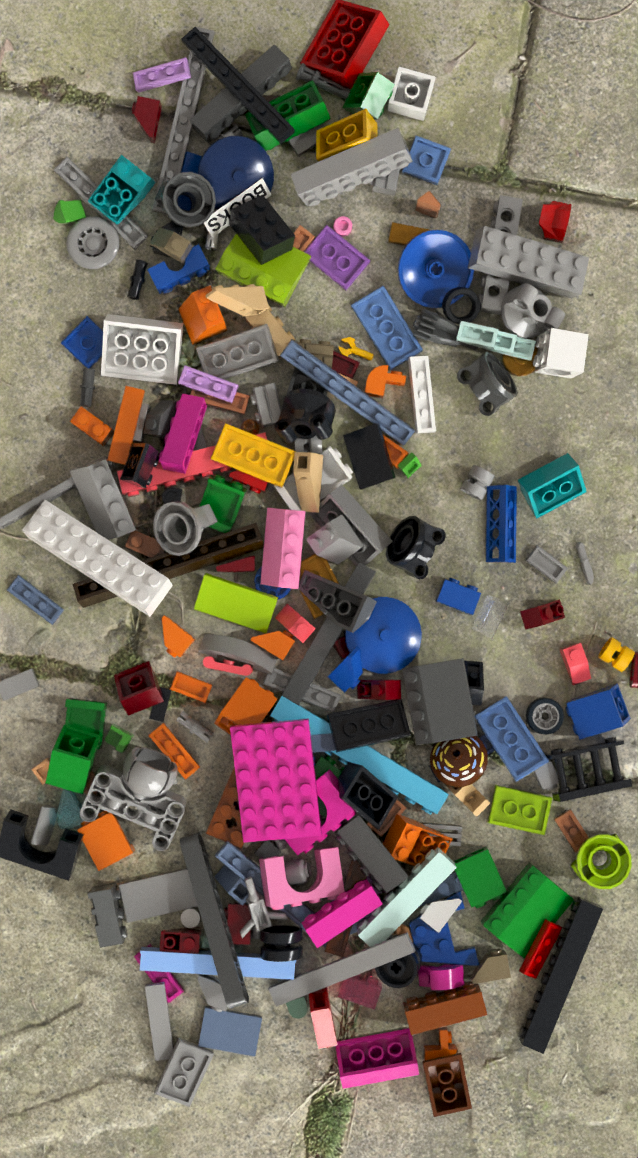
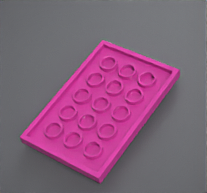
M309 718L230 726L243 843L321 836L322 831Z

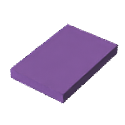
M328 225L322 229L304 251L311 256V263L346 291L370 263L366 256Z

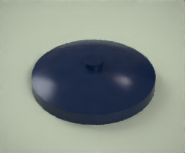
M228 136L215 141L206 149L198 166V174L209 181L215 192V209L217 210L262 178L270 192L273 187L274 170L269 155L260 144L246 137Z

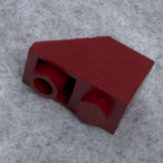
M560 599L520 611L525 630L565 618Z
M360 680L357 685V699H401V680Z
M179 928L162 930L159 951L199 954L202 929Z

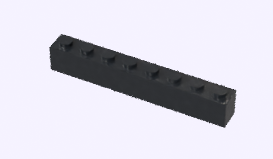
M579 896L577 901L574 900L571 905L570 911L572 913L570 918H567L564 922L563 935L557 939L556 952L549 958V969L542 975V986L540 991L537 990L534 995L533 1001L535 1003L532 1008H529L525 1027H521L518 1035L523 1046L544 1054L603 911L600 905Z

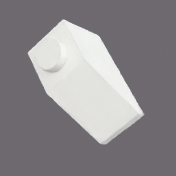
M462 900L432 902L430 905L426 903L419 912L422 915L420 919L439 933Z

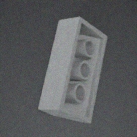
M106 456L70 470L98 534L109 540L136 530L135 523Z
M342 484L320 503L319 513H310L321 528L343 514L364 545V547L348 557L356 567L359 562L366 566L393 542Z

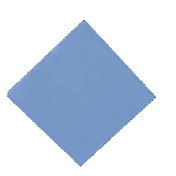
M415 136L410 149L413 162L403 168L402 173L438 185L451 148Z

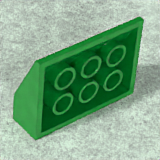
M530 862L506 889L507 892L504 893V896L497 900L481 920L482 925L524 959L545 919L556 923L574 901L570 895Z

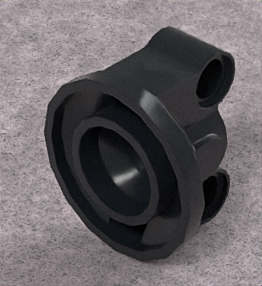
M296 389L290 391L284 398L279 420L275 423L274 428L285 444L292 443L297 438L310 439L317 436L320 440L327 439L333 433L332 423L336 413L334 403L327 396L315 390Z
M409 516L396 526L390 536L393 542L386 548L387 561L393 566L405 570V573L411 577L424 579L428 575V566L426 564L432 558L435 546L445 541L446 533L443 529L432 526L417 516Z

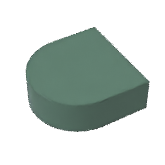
M305 996L286 1003L292 1017L300 1019L307 1014L308 1004Z

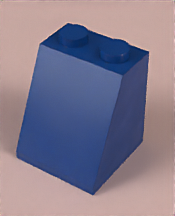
M618 683L571 699L566 703V712L573 720V731L575 735H578L579 740L623 727L631 719Z

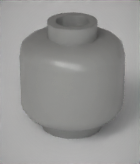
M304 859L287 861L285 863V874L288 884L294 886L307 883L312 876L310 864Z

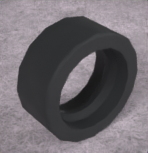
M453 288L446 293L443 299V313L448 320L456 324H460L461 321L471 323L476 319L480 311L479 298L475 292L468 288ZM460 294L468 296L472 302L470 313L464 317L455 316L450 308L452 299Z

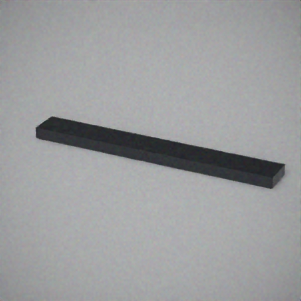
M196 27L181 38L182 43L280 144L295 132L294 128Z

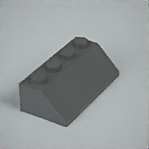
M359 815L352 817L334 832L336 841L339 845L346 847L349 851L347 854L351 860L359 863L361 866L359 868L364 876L371 878L373 881L372 886L376 891L387 893L409 877Z

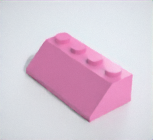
M267 507L260 584L281 588H299L306 511Z

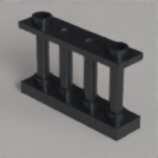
M616 737L604 739L605 742L565 751L562 748L551 750L550 754H546L548 759H554L560 787L558 792L552 793L553 801L563 802L632 787L631 779L624 778L621 775L616 746L623 745L624 740H616ZM608 748L613 771V777L610 781L603 779L598 753L599 749ZM580 753H591L596 779L594 784L588 785V783H585ZM571 755L578 783L576 788L572 789L567 787L562 757Z

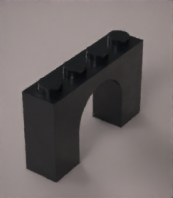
M10 809L3 821L0 834V858L69 881L75 870L84 834L65 828L59 840L57 850L52 852L39 851L33 848L25 837L29 815Z

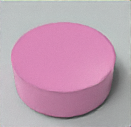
M338 217L334 221L333 229L341 237L348 236L352 231V222L348 217Z

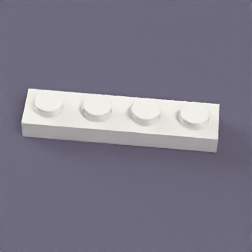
M428 356L409 357L408 365L415 433L436 432L429 358Z

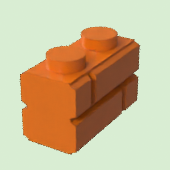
M82 406L70 421L103 447L114 434V430Z

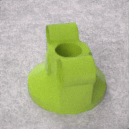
M616 833L612 835L596 834L587 838L580 846L576 860L570 866L582 882L586 881L590 886L598 889H612L621 885L628 877L632 867L631 854L628 847L620 840ZM599 850H604L607 854L606 862L601 866L594 865L592 862L593 855Z

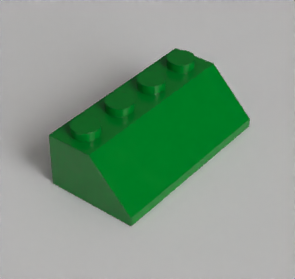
M313 80L269 102L295 130L284 142L331 119ZM250 112L245 114L257 143L265 151L280 145Z

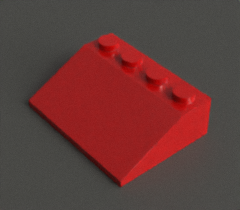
M335 0L300 64L304 63L306 67L314 71H320L322 76L351 89L358 74L363 73L390 24L380 10L344 0Z

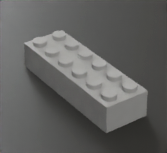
M396 128L291 174L298 196L306 206H316L324 199L335 198L338 193L351 191L355 186L362 183H370L374 178L386 176L397 168L403 169L413 161L399 128Z
M483 226L475 231L468 268L520 284L527 283L538 289L572 299L582 295L589 257Z

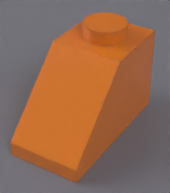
M164 615L162 617L164 645L168 648L166 651L174 658L176 656L182 657L196 639L168 616Z
M286 630L254 636L250 640L281 660L285 659L295 642L292 639L294 635Z

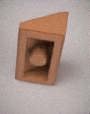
M428 191L417 200L415 210L437 218L441 204Z

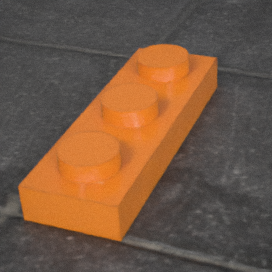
M162 723L148 735L162 753L168 756L171 762L176 763L178 772L185 780L201 767L165 723Z

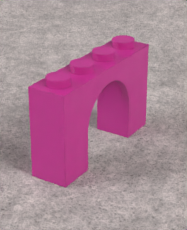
M330 769L316 780L317 795L324 802L327 809L326 821L321 824L322 835L285 839L297 856L302 852L305 854L314 847V842H322L328 836V831H336L342 826V820L346 818L348 821L357 814L340 799L338 779Z

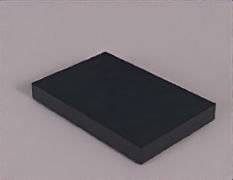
M379 423L343 435L360 490L396 478Z

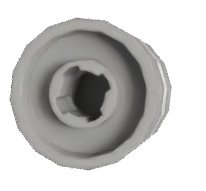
M317 436L310 439L297 438L295 440V451L322 453V440L318 439Z
M473 465L468 473L469 479L464 480L460 490L475 499L482 500L487 492L486 487L490 486L495 476L487 470Z

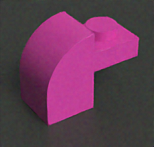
M444 964L439 967L421 965L418 971L419 986L430 987L431 990H449L464 985L463 965Z

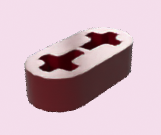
M636 651L631 660L630 688H638V652Z

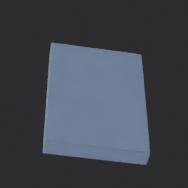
M205 1006L198 1046L255 1057L262 1016L230 1010L218 1012L211 1007Z

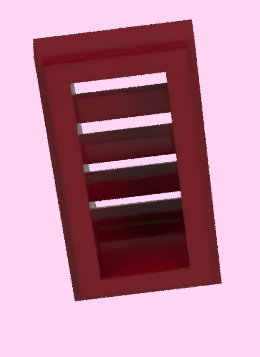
M255 556L216 566V571L255 572Z

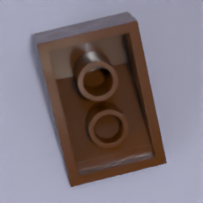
M461 1053L422 1061L434 1117L472 1109Z

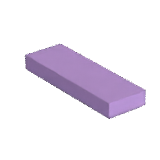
M185 57L133 72L135 89L139 93L189 79L191 74L188 59Z
M185 365L178 381L179 385L231 404L239 387L238 384Z

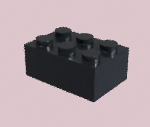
M260 195L231 209L229 225L261 265L293 249L295 234L264 195Z

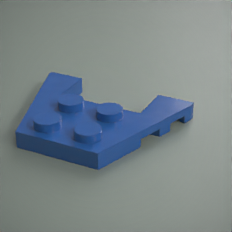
M461 891L442 900L460 899L462 902L455 911L465 909ZM422 915L409 922L413 942L420 950L422 962L479 965L475 947L459 951L454 950L448 922L439 933L420 919Z

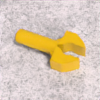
M351 337L341 339V342L349 344V349L338 346L340 353L347 357L350 354H355L369 361L374 357L372 353L356 347L355 339Z

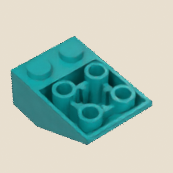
M121 155L91 195L88 202L118 225L146 197L156 182Z

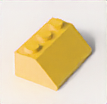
M361 110L316 130V160L318 162L377 137V122L368 110Z

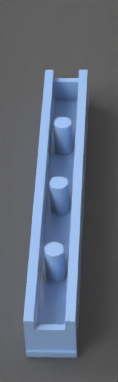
M141 947L140 971L218 975L211 951L200 950L199 954L159 951L160 948ZM236 952L243 977L294 980L296 960L273 962L261 959V954Z

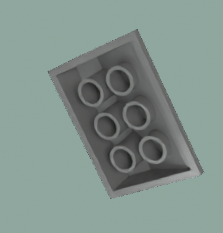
M464 658L402 669L416 745L478 735Z

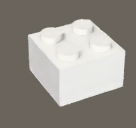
M399 67L392 90L393 93L389 100L388 111L424 121L436 77Z

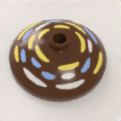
M477 736L436 742L430 754V766L434 775L439 781L451 787H465L473 784L484 774L488 764L486 747ZM459 752L460 755L455 757L454 753Z

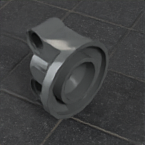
M182 172L173 176L167 182H162L155 197V201L163 205L168 218L177 225L186 228L204 225V222L213 214L216 204L215 192L209 181L200 174L193 172ZM184 195L191 200L192 205L189 211H184L178 206L177 199L179 196Z
M485 352L470 365L461 368L457 373L458 381L462 384H469L475 396L481 401L479 410L485 416L496 413L501 405L508 403L518 394L511 375L504 365L490 352ZM465 370L471 373L470 380L465 378ZM487 401L493 404L492 411L487 409Z

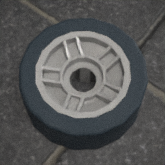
M539 698L528 706L526 720L532 730L539 734L548 735L560 729L563 724L564 713L559 703L553 699ZM545 712L548 713V714H547V717H548L547 720H546V719H542V717H541L542 713H545Z

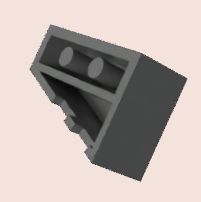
M116 883L93 886L87 895L88 899L92 898L93 902L91 912L92 915H95V929L100 948L123 944L125 938L128 937L127 927L123 926L122 922L124 909L119 904V899H121L120 887L117 888Z

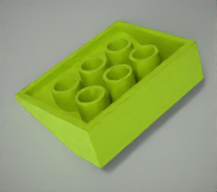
M236 234L224 251L215 269L219 274L244 287L250 284L263 286L267 299L286 307L311 256L293 247L291 251L261 265Z

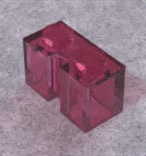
M361 974L341 981L338 989L339 998L375 1010L382 990V983L379 982V979L368 976L366 979L360 977Z

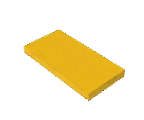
M225 423L211 460L283 488L296 451Z

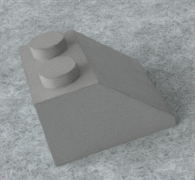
M343 514L325 524L306 539L317 556L335 564H340L364 547Z

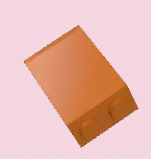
M211 285L192 292L178 309L192 345L227 331L218 304L207 299L205 296L212 291Z
M246 677L223 708L214 724L231 735L230 726L261 723L277 701V698L271 691L260 687L257 681Z

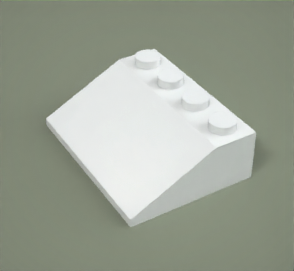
M107 314L104 319L101 376L177 385L183 323Z

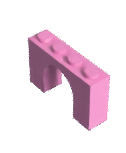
M338 847L314 850L317 868L316 880L309 889L303 892L295 891L288 884L283 856L259 859L265 906L272 907V910L283 909V905L286 904L295 907L301 906L303 901L318 903L321 902L320 898L327 897V900L337 899L341 893L345 892Z

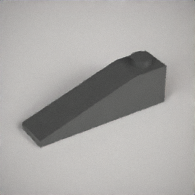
M306 570L299 582L298 589L326 614L336 626L352 633L369 620L377 603L376 600Z

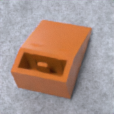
M397 814L384 839L383 845L395 860L415 866L418 863L421 864L426 859L425 856L431 849L435 850L439 847L446 854L453 838L429 828L416 820Z

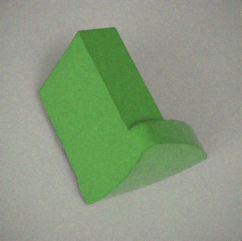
M59 200L53 219L58 223L77 222L86 218L81 200Z

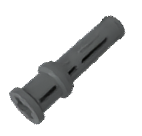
M302 63L298 70L296 80L301 79L307 83L313 80L317 87L344 100L347 99L350 89L322 76L320 71H314L306 67L304 63Z

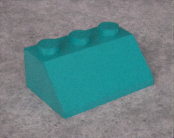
M569 453L518 479L522 494L536 519L587 492L579 465Z

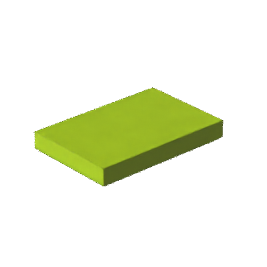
M495 785L487 822L545 835L553 797Z

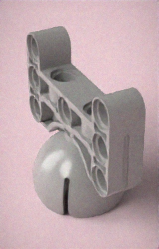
M135 747L124 760L123 772L109 765H102L97 770L83 802L80 817L86 822H92L96 819L100 809L154 830L153 847L158 851L166 850L172 841L186 806V799L182 795L168 791L177 777L176 763L171 762L168 756L159 751L146 747L141 749ZM101 774H105V775H107L109 778H108V779H103V778H101L100 775H101ZM93 791L100 792L101 796H96ZM179 804L181 808H174L172 805ZM129 806H135L137 810H131ZM86 808H92L94 812H88ZM169 820L172 821L174 824L168 825L165 823V821ZM158 837H164L166 840L160 841Z

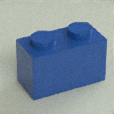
M453 578L443 580L436 602L473 615L481 595L480 592H477L478 588L468 584L466 587L459 585L460 581Z

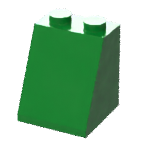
M63 725L52 750L46 784L83 794L89 781L101 735Z

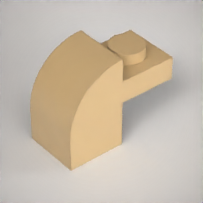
M472 784L465 787L446 785L476 817L490 804Z

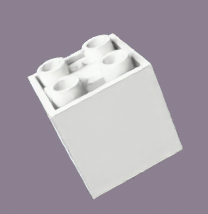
M550 328L540 334L536 340L538 352L533 360L535 372L570 379L584 372L589 334Z

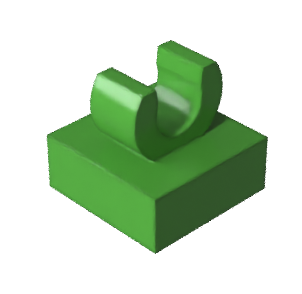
M412 452L398 464V467L407 478L422 466Z

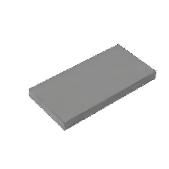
M268 324L196 348L203 372L221 379H227L279 361Z
M187 868L119 884L127 923L198 907Z

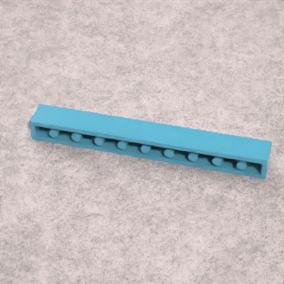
M281 696L270 715L273 717V722L309 718L311 735L331 733L329 722L284 696ZM370 746L337 753L336 750L325 751L330 756L333 753L339 756L338 760L345 765L351 762L364 766L378 780L388 785L393 793L398 795L400 792L406 796L405 800L413 805L417 802L423 806L421 809L430 815L433 812L438 814L449 795L446 791Z

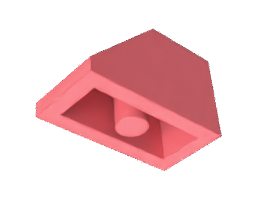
M288 604L275 617L302 643L316 629Z
M575 643L559 649L572 685L591 679L588 660L581 643Z

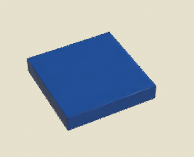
M86 316L61 344L86 368H91L102 357L103 330Z

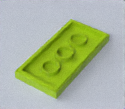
M205 573L194 609L267 633L278 597Z

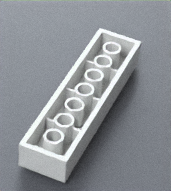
M44 500L22 529L29 539L149 617L173 586L166 576L47 500Z

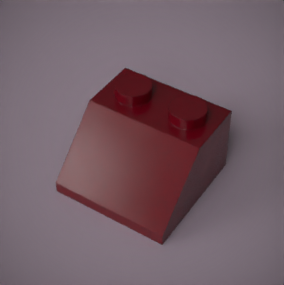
M150 661L114 675L119 700L128 716L164 702L161 688Z

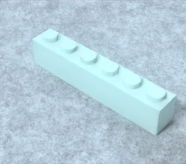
M439 847L435 850L431 849L426 854V859L421 864L418 863L411 871L412 874L400 883L394 892L390 891L386 895L383 905L372 911V915L367 920L363 919L357 926L358 936L369 947L386 941L456 869L455 862Z

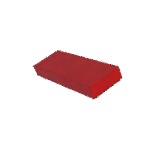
M545 919L519 969L522 974L534 979L537 978L563 927Z

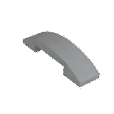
M205 634L198 651L216 658L219 654L254 665V670L272 675L277 661L275 655L257 645L223 635Z

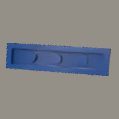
M487 486L486 562L516 563L517 486ZM493 490H500L497 501L493 499ZM496 508L499 511L497 520L493 518V512ZM495 528L499 530V536L497 537V539L493 537V531ZM495 547L499 550V558H492Z

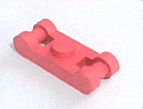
M212 656L203 659V665L206 668L248 676L253 672V667L250 664L237 666L234 665L235 661L223 659V662H218Z

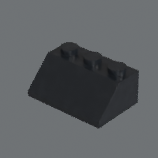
M348 762L338 778L339 797L373 827L379 830L398 796L364 766Z

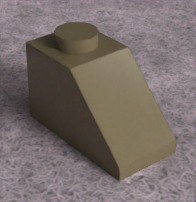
M159 227L150 242V245L182 264L192 250L190 241L173 231Z
M499 948L492 949L490 953L484 955L479 965L470 975L472 984L511 978L505 950L502 951Z

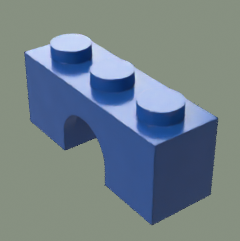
M198 244L192 247L181 270H170L165 261L147 270L159 294H167L174 289L173 287L179 284L181 286L185 285L195 276L202 277L206 275L208 270H210V266Z

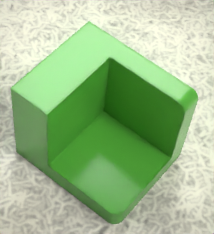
M112 724L105 742L116 747L115 750L123 753L134 735Z

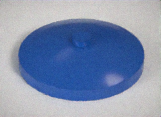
M429 230L416 235L405 245L398 261V278L403 291L411 300L422 306L442 308L443 299L451 289L457 287L469 288L471 285L474 270L468 268L471 255L470 249L461 238L448 231ZM460 294L455 296L452 299L451 304L458 301L463 295Z
M390 597L372 598L377 603L369 620L354 633L345 630L346 647L349 654L356 646L359 648L362 668L370 672L379 674L397 672L409 665L419 651L422 639L419 620L413 610L400 600Z

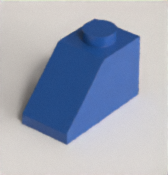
M357 646L328 676L344 693L349 688L353 690L359 684L360 680L358 678L363 673L360 650Z

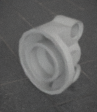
M527 283L512 288L505 295L501 305V315L505 327L511 334L521 338L529 339L544 333L550 328L558 329L565 318V313L561 309L553 307L550 300L538 288Z
M173 501L164 504L157 510L154 517L153 531L162 549L169 554L180 556L191 553L198 546L204 528L218 521L210 504L193 509L184 502Z

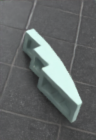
M464 321L460 323L456 339L479 348L529 361L532 360L536 344L534 340L501 332L496 328Z

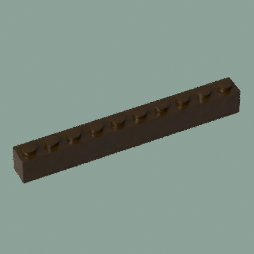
M257 523L200 541L191 553L177 556L167 552L142 562L168 579H172L264 548V543ZM91 578L73 584L77 602L83 608L118 597Z

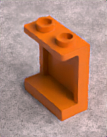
M107 811L100 812L98 814L99 818L92 822L83 821L80 823L82 827L77 829L79 833L84 834L83 842L98 871L135 851L134 846L126 838L116 816Z

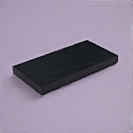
M402 699L327 715L336 753L411 736Z

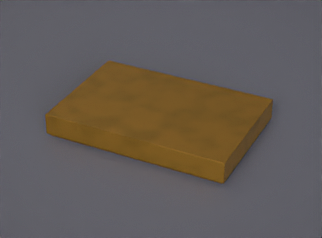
M314 554L301 561L300 580L306 570L339 584L326 559ZM301 592L313 618L316 619L324 613Z

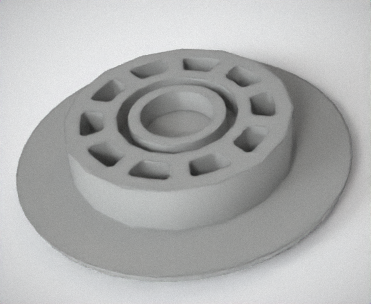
M86 217L71 227L67 235V251L71 259L79 266L87 269H99L108 265L116 257L119 250V236L114 226L107 220L100 217Z

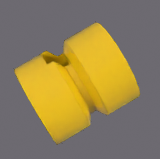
M610 637L602 647L598 658L606 663L611 662L612 667L623 672L633 659L635 651L627 646L622 647L621 642Z

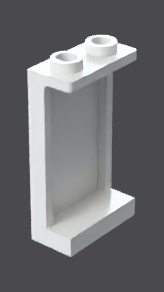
M331 446L320 454L323 455L320 501L341 484L344 485L352 479L351 474L353 471L347 463L345 465L340 460L341 454L336 448L332 449ZM293 473L286 478L283 488L274 485V488L290 510H301Z

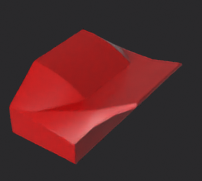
M557 201L543 204L539 226L544 232V239L559 243L563 242L572 204Z

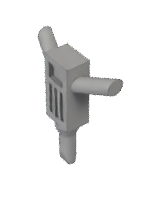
M252 877L244 879L249 893L246 902L251 919L239 931L242 939L253 926L258 932L272 926L270 919L288 920L285 913L267 912L264 899L256 891Z

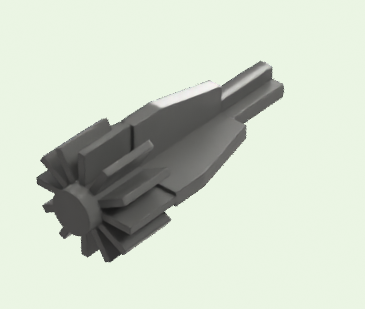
M422 309L421 314L415 317L413 336L438 344L454 347L462 345L475 351L478 349L476 346L457 341L459 326L444 317L438 316L437 313Z

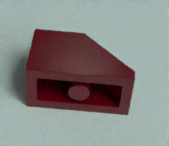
M138 96L137 102L133 103L132 114H134L137 123L150 142L155 144L162 110L160 100Z

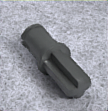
M83 368L82 385H80V388H82L80 405L83 407H91L93 390H95V370L90 368Z

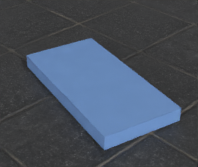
M384 285L351 305V308L384 362L388 365L389 370L404 363L409 357H414L423 351Z
M507 696L474 715L475 720L515 782L549 762Z

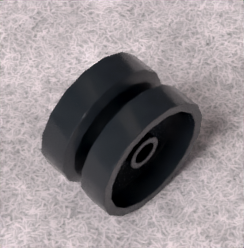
M276 925L261 930L260 941L265 943L260 948L261 959L273 962H286L303 958V946L298 943L303 939L302 928L291 925Z
M413 943L416 950L414 953L375 968L377 976L384 984L399 989L407 987L414 981L422 964V956L415 943Z

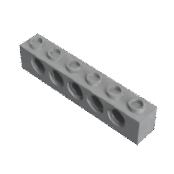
M500 195L499 200L494 202L493 213H496L495 220H491L490 227L517 235L523 199ZM502 215H507V216H509L510 221H508V222L503 221V220L501 219V216H502ZM490 274L482 275L480 287H484L483 294H479L478 297L480 312L501 315V305L508 292L509 280L500 277L496 278ZM495 289L498 295L491 296L488 290Z

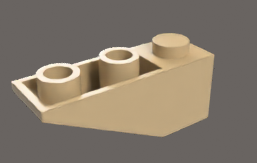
M254 284L245 287L233 285L226 288L219 285L213 287L212 291L205 295L207 299L242 316L260 315L269 308L264 287L255 286Z
M295 452L293 472L301 511L319 513L323 455L312 452Z

